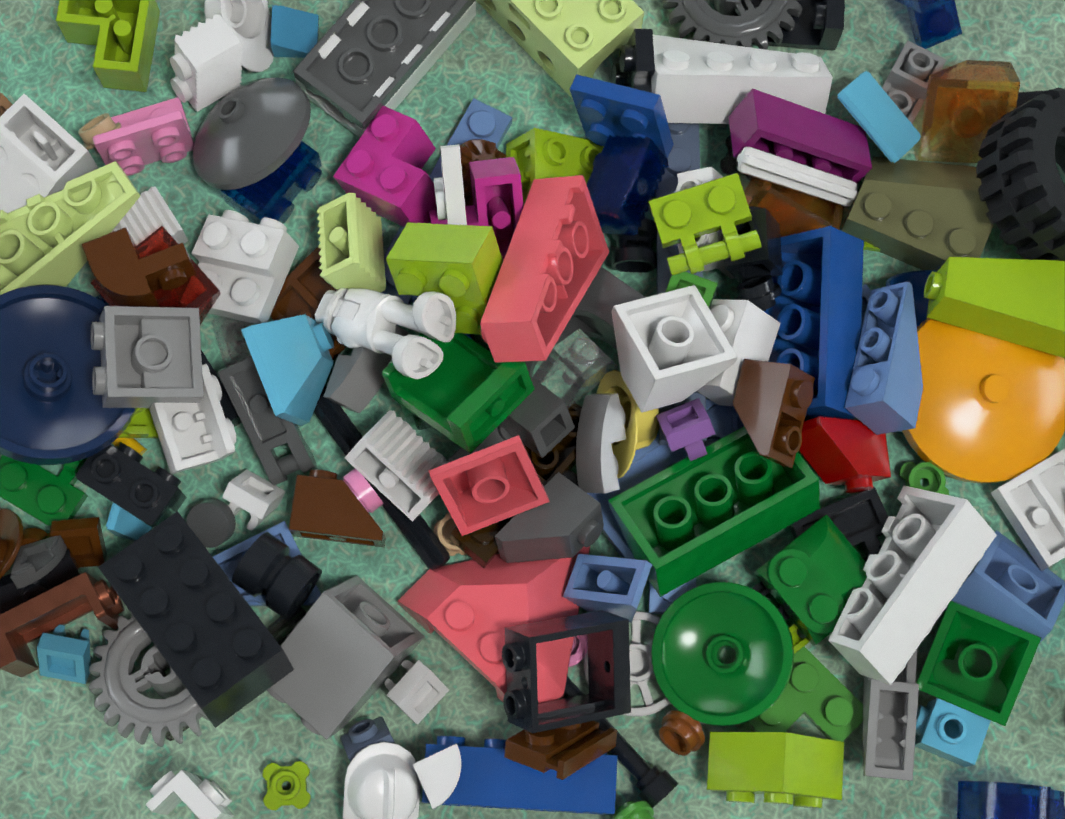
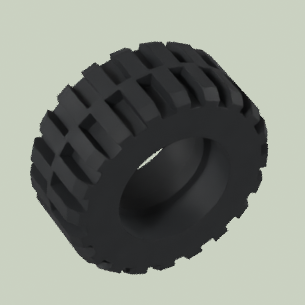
M1055 88L1036 96L994 122L988 129L986 138L982 140L978 154L982 159L977 162L976 178L981 179L982 184L978 188L981 202L985 201L989 211L986 215L991 225L996 223L1001 231L999 234L1001 239L1007 245L1013 244L1017 248L1016 253L1022 258L1030 260L1065 261V185L1056 165L1057 163L1065 173V89Z

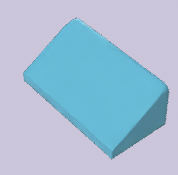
M862 72L837 94L839 101L891 163L894 162L895 164L920 140L921 135L869 72Z

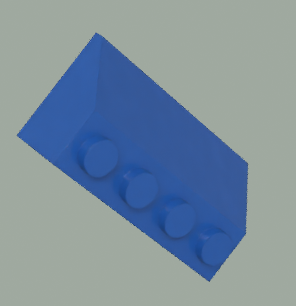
M832 226L781 237L783 275L772 278L774 283L780 284L782 293L775 298L776 304L773 307L764 310L765 313L781 323L768 362L792 364L815 378L813 399L807 408L804 421L820 416L840 419L856 418L845 408V403L861 336L864 241Z

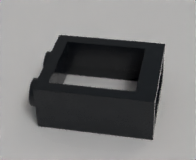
M601 610L505 627V645L502 648V660L506 668L507 692L504 695L503 704L509 723L530 733H537L631 713L629 619ZM587 634L589 694L538 704L536 643Z

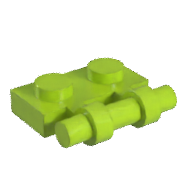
M738 173L649 201L662 247L666 248L681 243L684 253L667 258L672 276L690 270L691 274L705 270L704 265L730 258L731 262L745 258V252L762 247L757 230L739 235L735 227L752 220ZM721 230L724 240L698 248L695 238Z

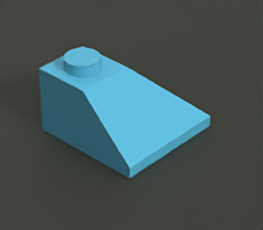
M304 314L251 325L241 329L275 416L299 426L309 423L334 363L329 349L334 348V343L323 322L318 324L314 319Z

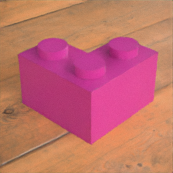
M382 106L334 174V179L346 194L349 192L356 193V197L361 198V202H365L366 207H371V212H376L377 215L403 227L408 222L429 223V211L437 210L434 182L426 171L422 170L435 151V146L417 120Z
M514 157L469 162L473 205L465 206L467 225L492 226L502 259L504 260L524 207L521 173ZM437 210L429 211L431 224H447V219L438 220Z

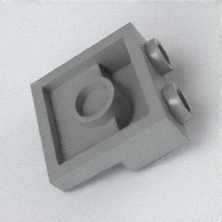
M104 306L99 322H92L91 349L100 350L101 367L93 368L92 389L93 395H102L103 408H150L153 403H200L204 395L199 308Z

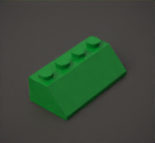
M744 426L705 447L707 455L690 461L687 457L608 500L613 515L634 558L646 560L652 564L648 580L660 597L820 509L819 478L798 452L795 456L793 468L783 467L759 454Z

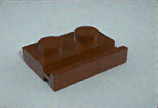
M589 721L537 733L522 730L506 739L504 758L543 773L553 769L557 771V778L564 780L616 747L617 729L611 727L606 731H602L599 729V722Z

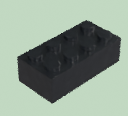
M178 511L98 567L215 728L294 670L282 647Z

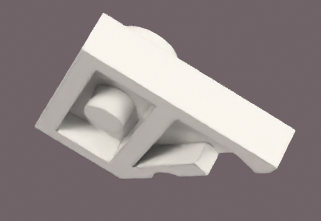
M460 145L440 146L442 177L433 178L438 220L447 219V224L467 225Z
M1065 449L991 492L993 498L1041 571L1065 558Z

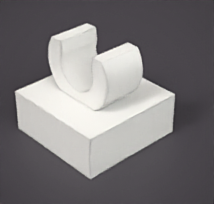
M246 469L228 483L222 498L231 502L228 506L234 516L237 515L241 508L250 513L251 519L247 529L252 531L263 522L266 516L278 508L286 491Z
M404 660L401 665L408 672L397 684L389 678L386 679L384 684L389 690L387 696L418 725L445 696L449 689L420 660L415 664Z

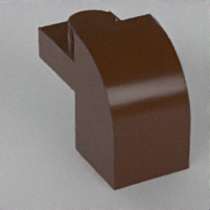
M126 227L82 244L94 276L106 294L120 306L160 307L154 291L178 288L185 284L189 277L197 274L183 242L141 258L136 244Z

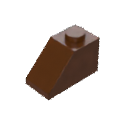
M310 470L309 476L297 475L289 531L293 537L385 548L386 538L383 531L343 480L337 479L336 473L325 470Z

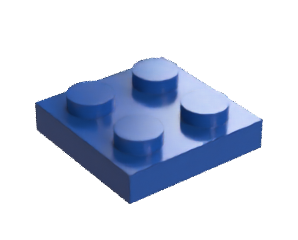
M576 74L570 87V92L586 138L600 146L615 145L627 148L643 157L654 155L668 158L674 143L659 94Z

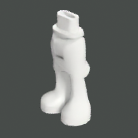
M340 288L337 291L328 290L323 295L315 313L316 322L319 324L323 322L325 329L335 335L340 344H344L348 348L362 347L379 354L386 353L391 355L392 363L397 371L406 377L417 380L430 375L439 367L443 361V351L437 344L425 337L395 334L396 324L441 342H450L456 330V311L453 301L449 296L435 291L419 295L413 305L405 304L398 296L383 294L370 289Z

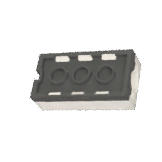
M355 0L293 70L296 84L305 92L310 101L360 138L381 107L386 106L395 110L476 16V1Z

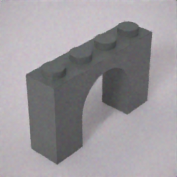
M601 267L557 343L575 337H592L608 343L617 350L611 312L613 306L646 297ZM525 361L535 390L500 426L514 437L519 435L525 446L543 458L575 426L565 401L532 377L538 361Z

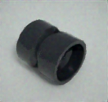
M266 532L251 545L242 557L232 576V582L253 597L261 594L265 595V605L285 620H288L310 596L321 577L322 570L302 555L291 558L289 556V546L269 532Z

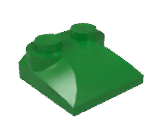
M827 514L754 572L813 646L833 632L852 591L862 587L867 578L866 572L863 570L866 564L865 560Z
M951 600L917 681L919 690L1006 726L1042 637Z

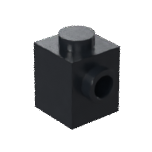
M750 206L752 220L735 226L739 235L757 230L762 246L761 248L745 252V258L732 262L730 258L724 259V267L739 283L760 275L769 274L772 277L783 275L780 224L766 208Z

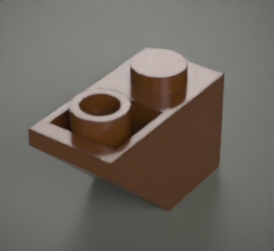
M744 359L733 406L759 454L783 467L793 468L796 453L799 451L802 443L801 432L807 408L813 399L815 378L792 364Z

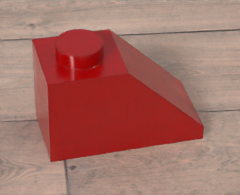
M820 416L804 421L801 432L802 443L799 451L825 484L843 485L846 492L855 493L872 490L873 482L891 477L886 433L876 435L859 420Z

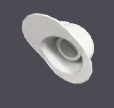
M205 0V18L213 19L214 14L221 15L241 41L243 46L242 66L251 72H262L268 69L273 62L274 56L271 48V16L268 1Z
M380 742L368 745L356 753L347 767L344 781L343 819H417L419 815L421 782L414 769L413 764L416 763V760L411 752L399 744Z

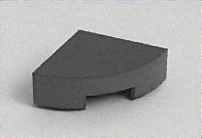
M61 535L20 546L10 576L17 589L36 582L59 564L67 550Z

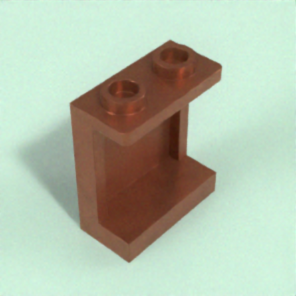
M84 572L1 614L0 669L21 678L38 670L39 668L27 644L40 638L42 633L54 631L59 624L66 625L94 611L98 620L114 630L118 629V614L125 611L119 595L112 586L108 587L103 579L98 581L87 572Z

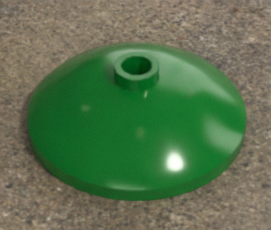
M730 582L703 584L679 596L662 615L652 642L653 671L665 697L680 712L687 714L696 721L710 725L728 726L742 724L765 713L784 692L794 664L792 635L781 612L769 599L759 592ZM731 646L736 653L735 659L730 664H724L720 658L721 651L725 647Z

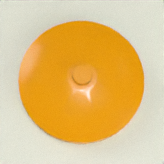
M927 318L917 327L923 392L916 427L914 429L902 430L910 446L922 460L930 462L941 469L944 475L960 481L992 483L1014 479L1044 461L1052 453L1065 431V358Z

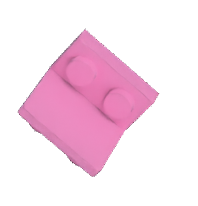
M178 97L111 117L115 123L119 122L121 124V128L93 137L94 145L105 165L116 161L127 176L137 174L145 168L144 165L160 160L164 163L180 161L187 156V152L194 149L193 137L182 102Z

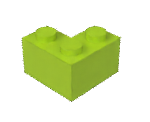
M59 0L56 22L68 43L96 46L93 68L103 88L147 92L160 16L156 0Z
M408 222L386 257L398 294L419 296L425 292L435 291L449 296L454 303L456 311L455 333L481 335L480 322L503 263L493 227Z
M710 732L707 790L726 792V801L755 803V794H763L764 803L787 804L804 808H822L823 799L842 800L844 742L788 732Z

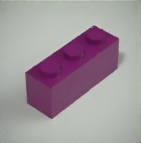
M753 88L728 117L734 158L741 154L744 147L750 146L852 180L856 184L872 169L866 132L861 126Z

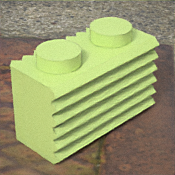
M349 192L320 206L316 211L319 215L317 217L319 221L317 225L319 231L317 233L320 235L318 238L320 242L318 248L321 249L318 253L321 256L319 260L321 266L319 269L322 271L319 276L336 290L340 288H363L377 292L385 291L386 276L381 217L376 216V212H371V207H366V203L361 202V198H357L356 193Z

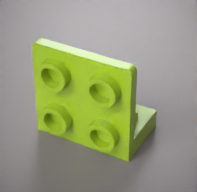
M533 128L506 144V158L514 157L521 173L523 206L534 179L583 175L601 229L610 226L608 146H600L588 139Z

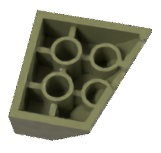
M873 156L871 161L872 169L865 175L858 190L859 193L851 206L841 231L881 249L880 252L920 270L938 271L949 257H981L994 224L991 225L986 215L989 211L986 202H981L978 188L982 184L981 179L976 178V167L899 159L894 164L888 158Z

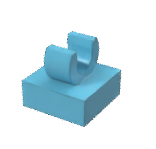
M61 624L54 629L53 634L42 633L37 645L40 676L86 684L90 675L89 667L91 665L89 630L83 629L79 639L66 637L65 625Z

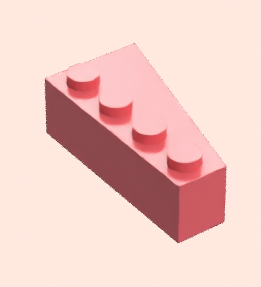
M583 175L533 180L480 322L482 338L488 344L495 363L546 361L609 254Z

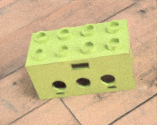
M476 0L571 98L570 87L576 74L593 78L599 65L619 48L620 57L622 45H627L634 29H642L644 11L633 0H492V2L491 0Z

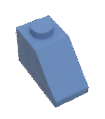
M578 554L563 597L589 613L603 610L629 619V622L632 623L652 564L646 560Z

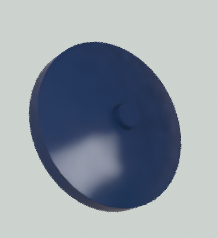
M57 285L28 286L0 295V454L30 464H67L100 452L114 442L127 428L137 408H103L102 395H93L92 389L93 368L101 367L100 350L91 349L92 322H99L103 308L108 306L107 304L80 290Z

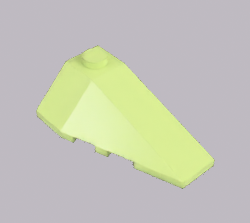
M116 161L68 181L63 190L43 197L38 194L26 199L27 205L6 213L0 210V295L28 286L57 285L66 287L88 261L82 244L111 233L141 196Z

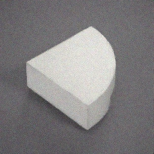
M457 744L413 764L432 809L439 807L450 797L459 781L462 762Z

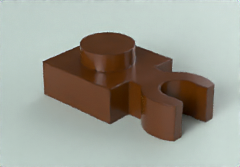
M99 517L52 521L50 533H46L39 528L23 530L21 546L61 535L79 568L100 566L106 562L107 552Z

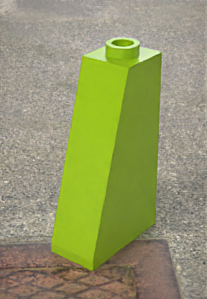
M949 257L937 272L932 271L928 276L924 288V298L929 299L927 318L1065 358V261Z

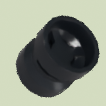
M625 217L613 222L612 238L617 241L616 249L612 252V268L614 270L645 273L656 269V252L652 250V242L657 236L654 220L643 217Z

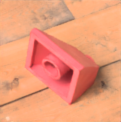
M519 435L429 470L430 477L461 536L550 502Z

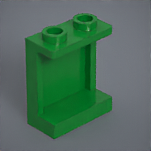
M420 333L419 336L431 340L442 349L443 361L439 367L430 375L417 380L406 377L397 371L391 359L388 366L382 371V376L395 401L471 454L535 390L526 363H495L490 351L463 333H454V337L450 342H441Z

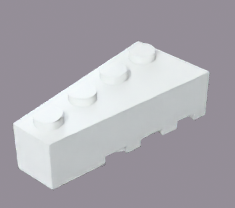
M653 35L655 72L651 78L652 93L661 96L668 123L729 124L728 117L752 88L815 111L826 113L833 77L821 57L804 52L795 54Z
M903 485L897 498L902 503V506L896 517L888 516L881 531L886 539L878 554L869 555L863 568L867 578L862 587L852 591L828 640L859 674L892 685L997 536L967 499Z

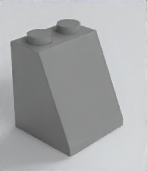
M355 576L324 591L282 643L281 647L294 670L267 689V691L273 698L282 703H287L301 716V722L308 730L317 735H322L327 740L343 729L425 636L361 578Z

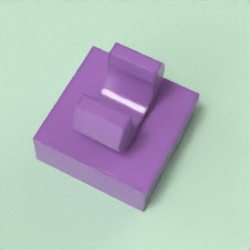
M699 398L656 415L671 451L684 447L690 461L707 455L702 439L714 435L715 431Z

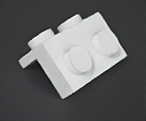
M207 364L202 365L204 398L200 403H153L149 408L171 475L221 461L235 452L236 432L230 419L224 416L220 404L222 398L221 386L217 377L213 374L211 375Z
M181 770L176 775L170 771L160 778L149 791L154 797L146 803L151 812L168 815L183 801L199 819H232L234 817L227 808L232 800L214 781L210 782L206 778L202 781L196 774Z

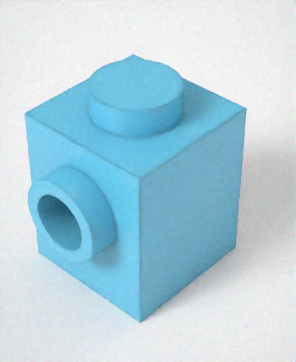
M936 698L929 701L926 707L920 705L917 709L915 747L963 767L973 766L977 761L991 720Z

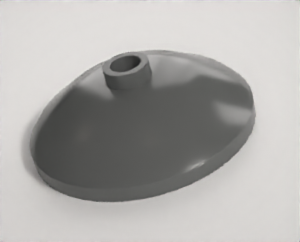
M279 77L257 79L230 92L208 113L197 132L193 149V164L198 175L208 185L222 190L243 188L270 175L292 155L306 133L311 114L307 95L294 81Z

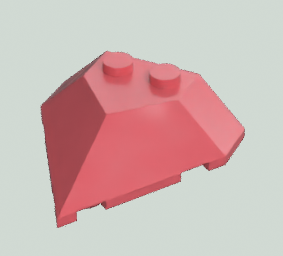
M590 546L583 547L572 558L507 563L500 558V554H497L485 568L472 559L441 566L434 570L429 569L397 602L428 633L432 634L436 631L496 688L497 698L503 702L504 695L507 692L506 668L502 660V648L505 645V627L578 615L580 607L564 598L563 595L578 554L589 555ZM574 637L536 643L538 704L559 700L564 696Z

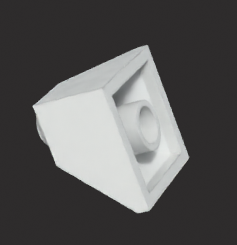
M695 285L613 306L611 311L621 376L642 413L682 402L732 366L738 358Z

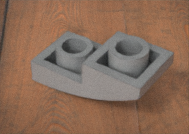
M907 41L882 88L913 124L946 59Z
M396 325L395 334L407 336L408 332ZM362 347L353 348L351 356L338 354L323 397L350 411L361 413L384 383L382 371L388 366L392 356L386 353L379 354Z
M618 393L586 395L577 431L576 467L578 486L586 493L605 494L620 489L617 477L619 470L618 461L613 454L611 443L627 439L624 427L625 412L620 404Z

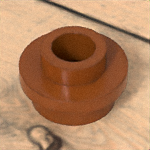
M676 710L669 711L663 717L659 736L664 745L672 752L686 756L691 751L699 750L704 744L705 735L699 721Z

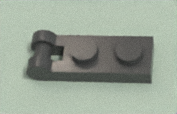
M252 356L246 357L218 371L219 377L262 466L274 486L287 481V475L301 470L305 473L317 467L314 455L305 442L298 425L275 416ZM287 443L292 453L279 459L273 448Z

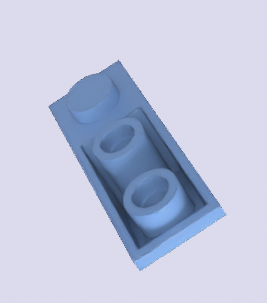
M903 282L870 290L845 408L876 435L914 429L923 392V380L913 288L910 282Z

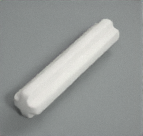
M750 146L744 147L741 154L737 156V169L743 174L844 207L851 206L859 193L856 182Z

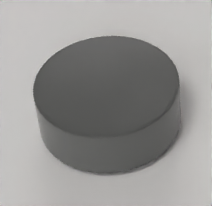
M207 499L195 505L189 511L186 521L204 547L207 548L217 547L230 539L236 526L235 517L230 507L217 499Z

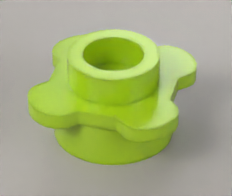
M301 761L295 762L292 766H279L276 763H270L264 768L262 775L267 781V794L264 796L263 802L268 809L276 811L281 806L290 805L295 806L297 809H303L308 806L311 801V795L307 792L306 778L310 775V769L307 764ZM285 781L291 783V788L287 791L282 788V784Z

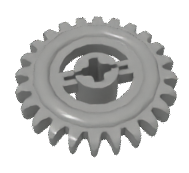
M133 615L129 620L123 616H118L119 623L117 625L119 629L117 631L105 630L102 634L108 641V644L97 646L93 650V653L102 660L91 664L89 667V672L93 676L99 677L90 683L89 690L93 694L99 695L94 702V707L100 712L106 711L104 722L111 727L118 723V733L124 738H127L134 729V737L141 745L145 744L150 731L154 742L160 747L164 746L167 731H170L173 738L179 744L183 743V727L188 726L195 735L201 736L199 719L203 717L208 721L210 720L156 646H153L146 652L142 659L141 669L132 674L134 662L138 655L152 641ZM170 668L171 673L166 676L164 671ZM153 687L158 695L166 699H151L140 693Z

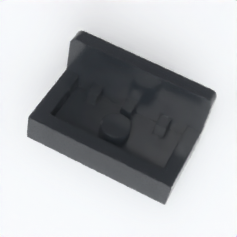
M122 442L116 448L110 444L100 452L88 457L77 472L76 478L151 527L156 525L167 507L177 512L187 498L178 488L181 481L159 466L154 472L140 464L143 456Z

